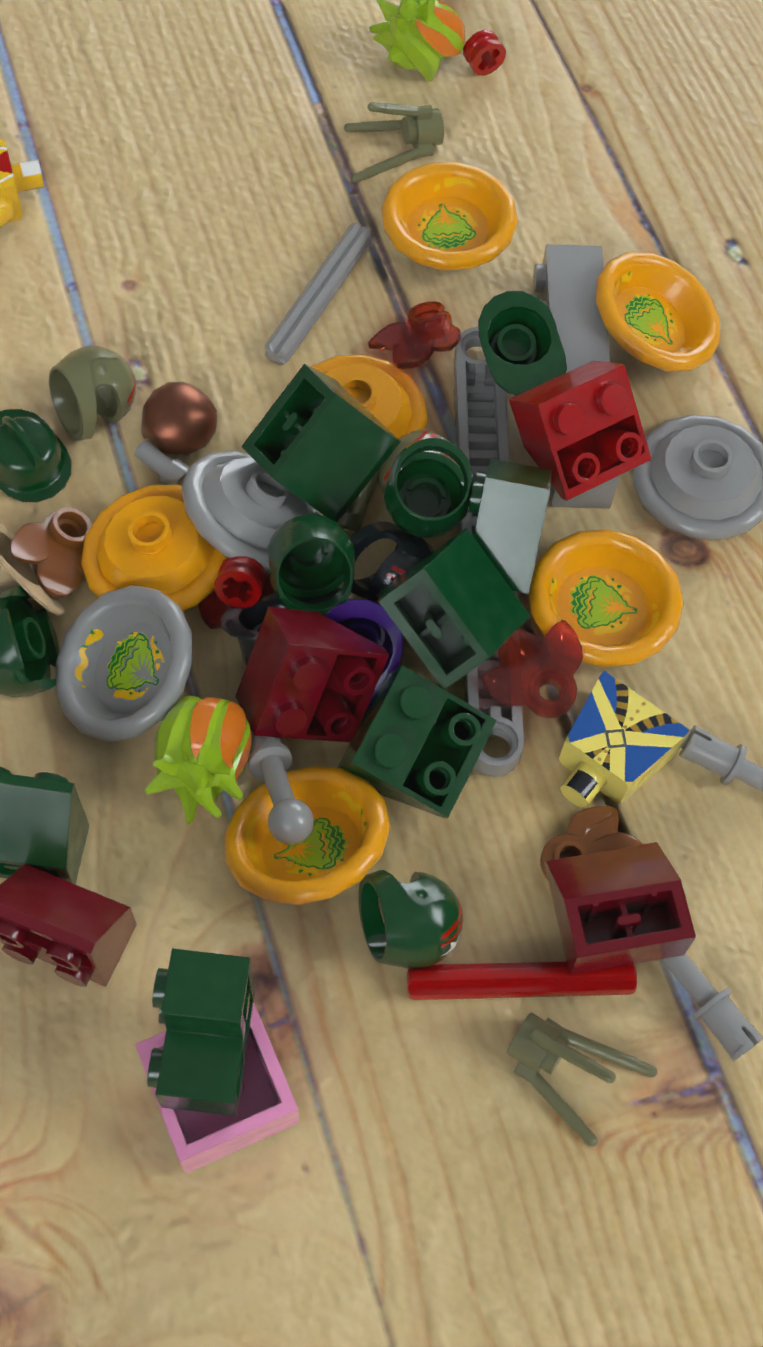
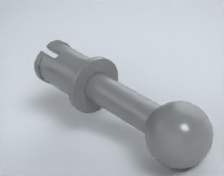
M697 725L691 728L682 744V749L679 753L680 757L721 776L720 782L725 785L729 784L735 777L763 792V767L745 759L746 746L739 744L735 747L709 734V732Z
M251 730L252 745L248 767L255 777L265 779L273 803V808L268 816L270 833L281 843L289 845L298 844L310 835L314 825V818L308 805L295 799L286 774L292 763L291 752L287 746L281 743L279 737L254 736Z
M687 953L683 956L662 959L700 1007L692 1017L695 1021L700 1018L704 1021L723 1045V1048L730 1055L733 1062L763 1039V1036L749 1023L729 998L732 994L730 988L728 987L718 993Z

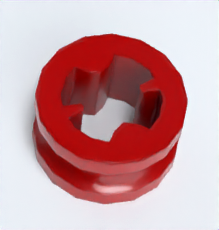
M484 29L476 32L466 41L463 47V56L475 74L484 76L491 74L502 65L506 57V50L504 45L499 42L495 32Z
M247 556L227 557L222 562L215 580V593L221 601L234 608L251 607L260 599L262 588L266 581V571L262 564L254 558Z

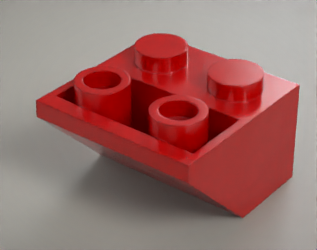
M591 361L509 399L524 448L539 468L552 470L551 485L563 500L568 501L652 460L625 364Z

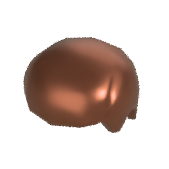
M168 382L155 389L143 405L142 436L144 439L149 438L164 454L189 455L205 448L216 432L217 410L214 404L201 389L189 383Z

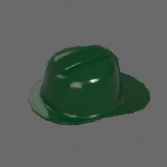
M506 291L494 296L483 307L478 320L479 339L489 372L495 383L503 390L517 396L566 373V355L555 320L549 307L537 296L524 291Z
M22 409L0 411V490L8 497L21 502H40L54 497L65 488L71 476L72 460L66 447L49 425L37 414Z

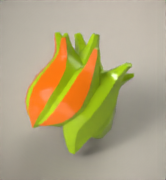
M377 0L386 22L371 25L369 29L371 33L378 34L373 36V40L385 47L389 52V61H392L397 67L408 70L417 69L430 82L434 78L443 58L461 54L466 40L465 26L459 14L442 1L400 0L399 6L385 0Z
M188 695L182 697L162 720L154 739L155 762L153 766L156 768L157 776L146 787V795L175 789L181 800L187 824L194 822L199 803L209 813L219 818L222 813L217 807L216 801L218 800V795L223 790L232 797L241 800L243 794L237 784V779L245 769L252 745L251 727L246 719L244 709L233 701L221 698L207 697L201 699L197 696Z

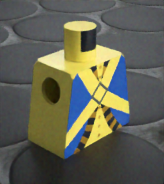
M603 671L564 742L559 761L572 773L561 785L560 790L568 801L580 808H587L599 791L615 803L621 804L677 755L690 729L609 673Z

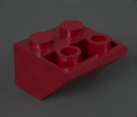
M268 607L235 697L240 707L244 709L246 719L254 736L350 743L361 723L389 654L382 646L319 612Z
M657 842L545 861V869L570 975L683 956L695 940L696 934L682 881Z
M24 864L0 884V941L4 944L1 949L4 953L30 965L34 964L36 958L57 967L54 972L58 976L78 986L86 987L89 980L102 986H107L137 925L131 907L27 864Z

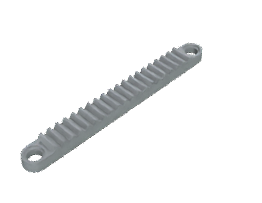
M478 327L469 328L459 335L454 355L455 440L457 447L462 450L469 460L473 473V484L476 480L477 471L487 473L491 459L510 462L506 391L495 383L489 372L486 359L474 360L466 354V351L472 347H482ZM467 512L466 517L459 523V533L468 528L472 534H475L478 514ZM518 629L490 658L464 675V701L497 720L490 736L497 735L506 739L511 749L509 754L501 758L489 757L482 750L474 768L487 776L498 777L513 771L519 763L523 751L524 730Z

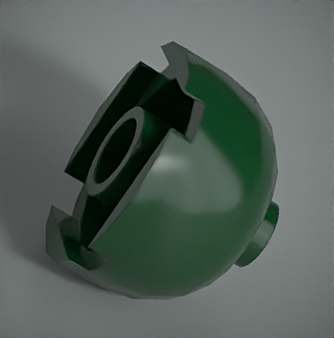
M21 586L0 592V695L14 698L34 695L56 686V679H50V665L56 667V660L60 651L58 639L45 609L35 611L32 604L27 600L32 597Z

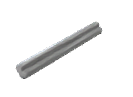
M352 223L346 229L266 342L265 356L270 361L284 365L290 360L371 243V231L368 227Z

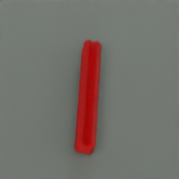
M567 961L438 964L428 968H412L407 971V993L412 1000L631 995L636 992L637 972L634 964L576 975L569 974Z

